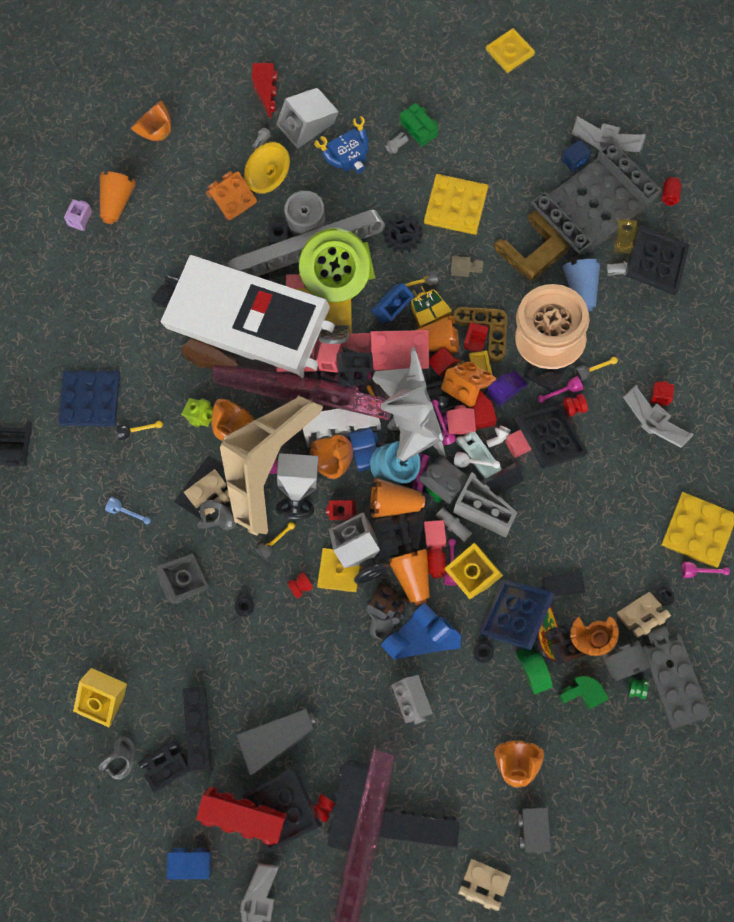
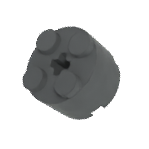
M639 641L618 648L619 650L602 656L613 683L651 667Z

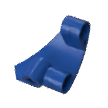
M424 603L398 632L391 634L381 644V647L393 659L459 649L461 648L462 635L447 620L439 617Z

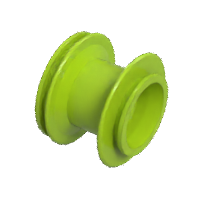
M329 228L319 231L306 242L299 259V273L302 282L312 295L326 299L327 302H343L353 298L365 287L370 276L371 262L368 251L362 240L348 230ZM334 247L336 253L334 255L329 254V248ZM343 252H348V259H343L341 257V254ZM324 256L326 262L323 264L319 263L318 258ZM336 257H338V264L340 266H336L332 271L330 261L334 262ZM344 266H351V271L346 273L343 270ZM323 269H326L329 272L328 276L323 277L321 276L320 272ZM335 274H339L341 276V280L335 281L333 279V276Z

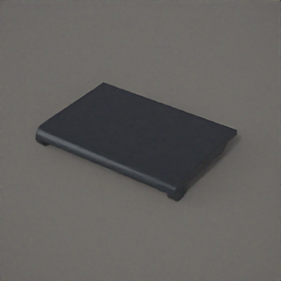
M210 457L205 459L174 501L200 520L199 511L201 505L195 508L184 491L214 469L227 484L223 465ZM226 486L225 488L222 489V491H223V492L227 491V490H228V487ZM215 494L208 500H215L218 495ZM210 513L206 515V521L210 517Z

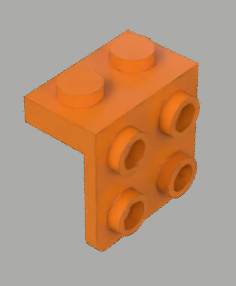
M229 171L222 176V181L219 183L214 181L208 185L209 190L205 192L209 198L213 197L227 220L234 219L257 202L239 171L234 173Z
M466 362L446 370L441 390L471 407L475 405L479 390L491 385L496 381V378L490 372L478 368L475 363Z

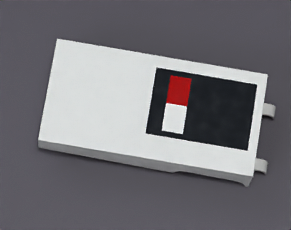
M190 255L161 320V323L169 330L252 360L263 361L295 373L301 378H304L305 367L312 368L315 371L318 368L317 361L310 359V355L321 329L332 333L335 327L333 323L325 320L330 308L326 299Z

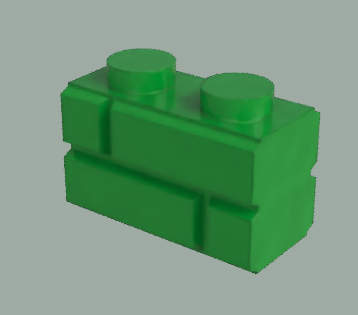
M414 103L409 109L404 110L400 114L401 125L421 147L437 137L439 125L435 119L428 117L424 107H419L417 103Z

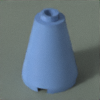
M597 259L577 260V263L571 265V262L564 264L563 271L569 287L583 298L588 312L592 311L593 307H596L600 261H597Z

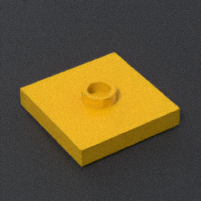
M514 28L486 46L487 52L507 73L535 54L532 47Z
M323 548L317 587L357 592L358 584L354 583L353 579L359 573L360 566L344 568L333 549Z

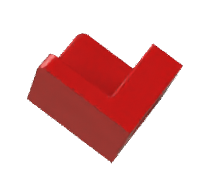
M470 322L464 349L472 352L483 351L488 327Z
M442 347L429 359V364L439 376H445L447 369L461 363L459 359L451 355L446 347Z

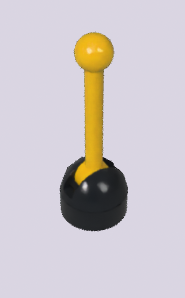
M157 421L154 424L131 429L127 425H118L116 428L119 440H125L130 436L131 432L154 427L161 428L163 423Z

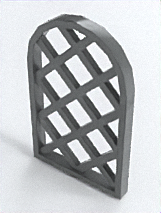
M350 325L335 326L332 333L321 329L318 336L319 341L326 344L347 342L350 338Z

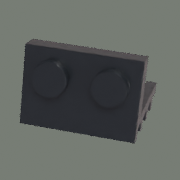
M27 421L26 428L0 427V433L25 434L24 439L0 438L1 444H24L23 450L0 449V465L27 466L26 460L28 445H30L31 421Z

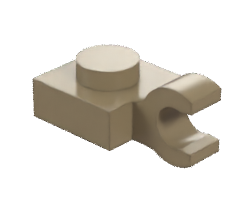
M452 256L451 276L469 277L470 272L482 273L483 261L476 260L471 262V257Z

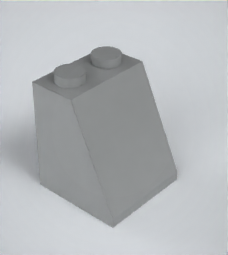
M318 88L286 98L276 125L298 149L333 125L339 111Z

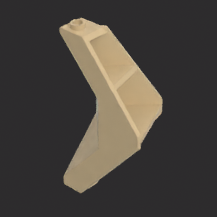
M298 396L224 437L220 446V452L234 522L246 527L249 533L267 535L268 525L263 487L281 446L321 413L323 406Z

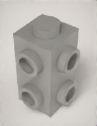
M419 675L407 677L392 684L405 723L414 722L415 725L426 721L425 717L433 714Z

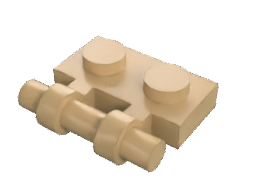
M215 469L184 491L195 508H198L215 494L218 495L215 501L221 504L227 503L230 498L228 490L222 491L227 484ZM215 508L205 509V516L215 512Z
M650 592L617 612L618 618L629 630L637 627L633 631L637 638L643 634H648L650 629L656 625L665 623V619L671 615L667 610L659 613L662 610V605ZM649 617H652V619H650V620L647 621L646 623L643 622V621H645L646 619H648Z
M471 859L464 880L471 882L470 888L468 889L461 885L458 894L465 896L468 901L472 902L474 900L483 904L484 908H492L498 911L501 903L494 900L495 893L504 896L511 876ZM477 886L489 890L488 895L484 896L476 892Z

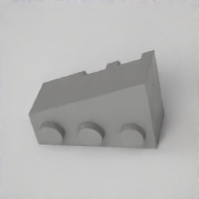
M471 472L455 504L453 513L506 538L517 512L501 497H497L491 492L490 488L486 484L481 483L476 478V475Z

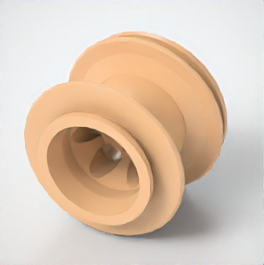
M556 284L539 286L527 293L517 309V328L515 333L517 349L526 361L540 368L558 369L572 364L581 356L586 346V331L590 321L588 308L583 298L571 288Z

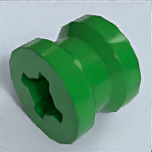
M630 677L628 697L638 696L640 699L645 700L648 691V680H637L635 677Z

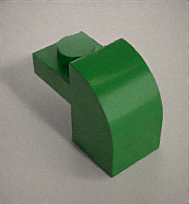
M534 645L531 650L524 648L515 652L516 658L524 670L526 681L534 695L553 688L545 661Z
M586 676L575 678L573 680L575 688L571 685L561 690L563 694L559 696L562 704L581 696L588 710L609 699L601 684L595 679Z

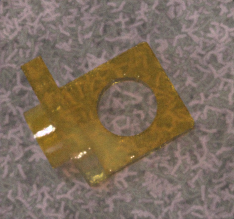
M618 220V236L614 252L631 253L637 229L636 220ZM628 224L631 225L633 229L627 231L623 229L622 226Z

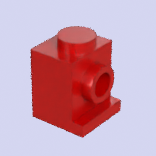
M667 381L655 382L651 386L650 404L669 406L673 400L674 384H669Z
M330 500L326 507L329 520H349L355 517L356 500ZM340 506L344 507V513L339 512Z

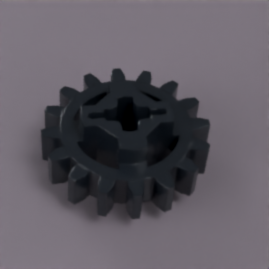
M405 214L402 215V218L396 215L395 220L389 219V224H385V230H383L384 242L388 243V248L394 247V252H397L399 249L401 254H403L404 250L407 249L410 253L411 247L417 249V244H421V238L423 237L422 226L418 225L417 219L412 221V216H409L407 219Z

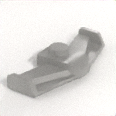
M578 116L572 130L573 135L596 147L598 151L613 141L623 152H640L646 138V134H619V127L605 123L602 124L600 130Z
M635 385L623 398L641 422V427L649 434H656L682 448L694 434L668 422L671 415L658 404L652 408L637 388L638 386Z
M258 863L246 894L241 901L240 912L242 922H263V920L271 922L275 899L267 898L280 866Z

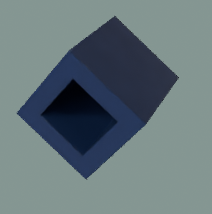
M579 140L563 151L561 161L571 172H574L589 161L591 155L590 148Z

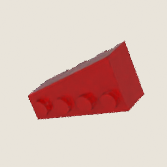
M212 786L203 794L196 820L201 821L202 825L208 827L213 825L219 826L222 831L233 833V831L239 832L241 836L248 839H253V837L259 838L268 845L279 842L287 814L263 805H259L258 808L254 807L255 804L247 799L235 800L234 794L228 792L224 794L216 793L217 788Z

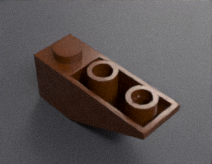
M190 338L181 349L183 357L197 367L240 372L239 362L232 356L227 357L224 355V351L219 347H213L208 343Z

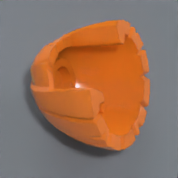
M162 100L131 127L135 133L152 141H161L168 137L171 132V119Z
M218 399L214 404L211 416L212 430L215 437L221 441L230 433L255 421L253 415H250L246 409L241 408V406L234 402Z
M343 435L318 439L311 444L310 456H318L319 473L324 474L329 479H337L346 472L352 462V443Z
M578 617L573 623L570 636L574 646L582 653L591 656H601L609 653L616 646L619 629L612 617H608L606 622L595 621L588 627Z
M507 741L505 744H499L495 748V759L505 782L516 788L528 785L541 768L544 760L543 749L533 743L529 744V742L525 743L524 741Z

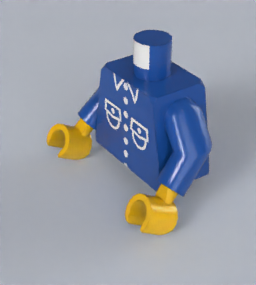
M360 116V125L356 123L355 118L353 119V125L358 128L357 131L354 128L327 143L325 137L321 136L322 145L317 140L315 141V146L322 149L321 153L329 165L342 168L345 172L353 168L357 174L365 170L366 167L363 162L366 161V154L369 151V140L366 130L363 128L365 121L362 116Z

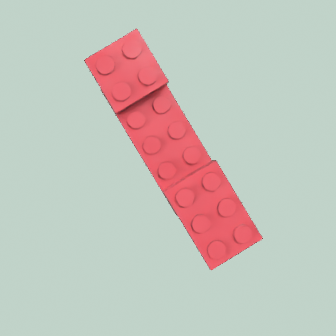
M428 330L350 334L349 340L341 343L342 347L358 353H372L374 371L409 368L411 362L410 354L413 347H415L421 369H429ZM317 338L310 359L317 360L322 343L319 341V338ZM277 367V372H290ZM305 367L304 372H315V370Z

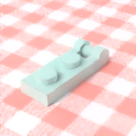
M475 432L467 433L464 436L460 435L456 438V442L468 454L470 459L488 462L496 461ZM472 440L474 443L469 446L467 442ZM473 463L483 479L502 470L501 467L494 468L489 465Z

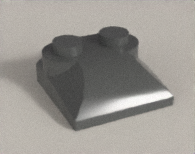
M440 455L427 468L419 481L450 504L465 486L469 476Z
M193 554L159 565L156 568L158 581L167 600L172 604L181 603L184 599L209 589Z

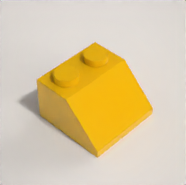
M475 543L444 568L469 599L488 589L503 576Z
M91 668L79 681L73 712L110 727L124 698L127 684Z

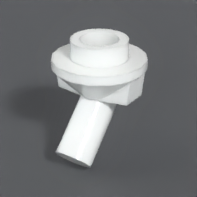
M501 425L499 428L495 427L497 437L486 440L488 447L490 448L502 443L507 436L511 435V430Z

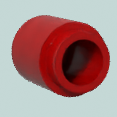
M667 178L663 184L661 200L668 206H674L680 202L682 184L678 178Z
M435 548L428 550V575H432V578L444 577L443 574L447 573L444 568L447 566L443 549Z

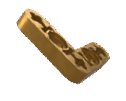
M457 308L454 311V319L457 325L469 326L471 322L490 328L489 359L492 362L502 361L506 350L507 314L499 309ZM460 313H464L465 317L463 320L459 317ZM470 313H473V314H472V321H469V320H470ZM477 314H483L485 316V320L479 322L475 319V316ZM501 316V322H497L495 318ZM495 332H499L503 335V338L495 340L492 335ZM495 345H499L498 352L502 353L498 357H495L494 354Z

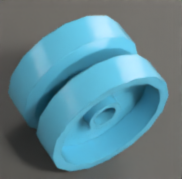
M399 441L382 445L376 448L371 456V472L374 478H380L398 485L409 483L419 473L421 466L419 454L403 462L396 458Z

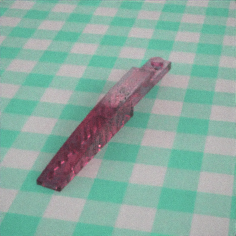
M219 365L212 367L213 383L286 401H292L300 396L317 404L385 420L391 417V413L381 409V404L387 399L359 393V388L356 387L345 388L333 382L262 370Z
M377 750L373 752L343 874L344 882L334 922H359L395 755Z

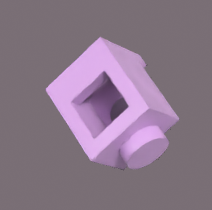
M73 199L64 216L68 226L85 231V226L92 214L90 205L83 200L77 201Z

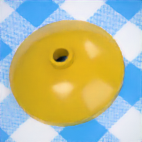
M269 142L258 147L252 153L244 170L245 182L252 191L259 194L268 193L283 182L290 166V157L286 148L279 143Z

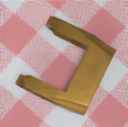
M536 210L528 214V220L532 224L531 226L547 241L526 259L506 240L499 239L493 244L495 250L517 272L531 281L539 277L570 248L565 239Z

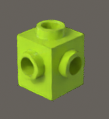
M189 398L181 415L196 427H200V425L208 427L211 422L213 407L205 399L196 400Z

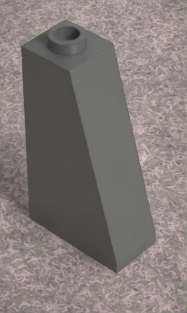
M307 709L238 734L237 738L249 774L251 776L256 775L313 732V725L316 724L313 713H308Z

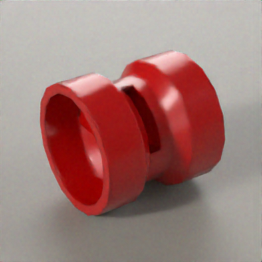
M583 394L576 395L575 398L568 397L563 399L568 417L574 416L577 412L585 413L588 411L587 401Z
M304 572L298 575L296 581L291 579L286 582L296 599L302 596V591L309 592L313 589Z
M320 794L317 804L313 807L318 818L326 823L333 806L336 804L323 794Z

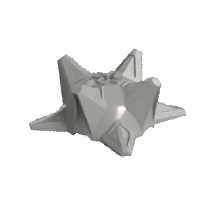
M413 347L410 354L411 362L409 368L375 372L373 381L380 385L390 397L381 404V409L392 413L394 416L387 425L390 431H400L399 449L397 450L396 458L404 462L432 445L441 456L446 458L442 440H444L426 390L427 386L415 347Z

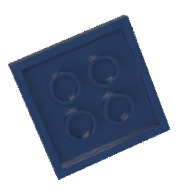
M63 371L58 424L60 426H116L120 382L119 371Z
M503 579L479 633L492 639L531 650L555 595L550 591Z

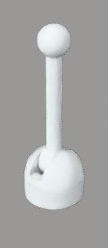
M457 452L454 458V465L461 468L468 466L469 463L489 465L494 468L500 467L499 461L473 460L464 452Z

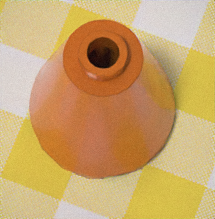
M104 171L101 172L100 218L103 219V222L113 224V222L118 221L135 188V180L131 182L128 180V176L108 171V175H104Z
M448 316L417 329L428 330L429 352H438L442 347H446L450 353H459L458 331L452 325L456 324L454 316Z
M380 478L374 479L373 482H377L376 487L371 489L370 509H374V513H371L372 517L377 518L418 512L421 508H424L425 496H422L420 491Z
M424 549L388 559L410 603L415 602V606L427 603L426 599L430 598L427 550Z

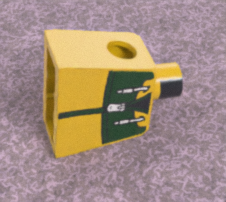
M418 286L412 291L416 298L411 300V309L418 329L452 316V310L435 290L425 293L423 287Z

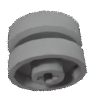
M299 191L291 195L285 203L286 222L289 231L295 236L325 226L324 204L316 193Z

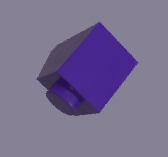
M517 371L502 375L489 385L487 394L500 407L527 387L528 384Z

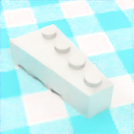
M367 402L358 406L321 411L317 417L302 429L307 448H310L313 441L318 439L331 438L334 435H343L349 438V433L367 428H372L373 432L381 430V425L375 403Z

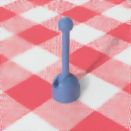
M111 497L107 502L105 511L115 514L122 511L142 520L145 524L151 523L150 517H143L122 508L121 502L114 497Z

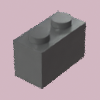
M548 808L521 809V814H517L518 827H522V835H519L520 849L523 848L524 853L551 852Z

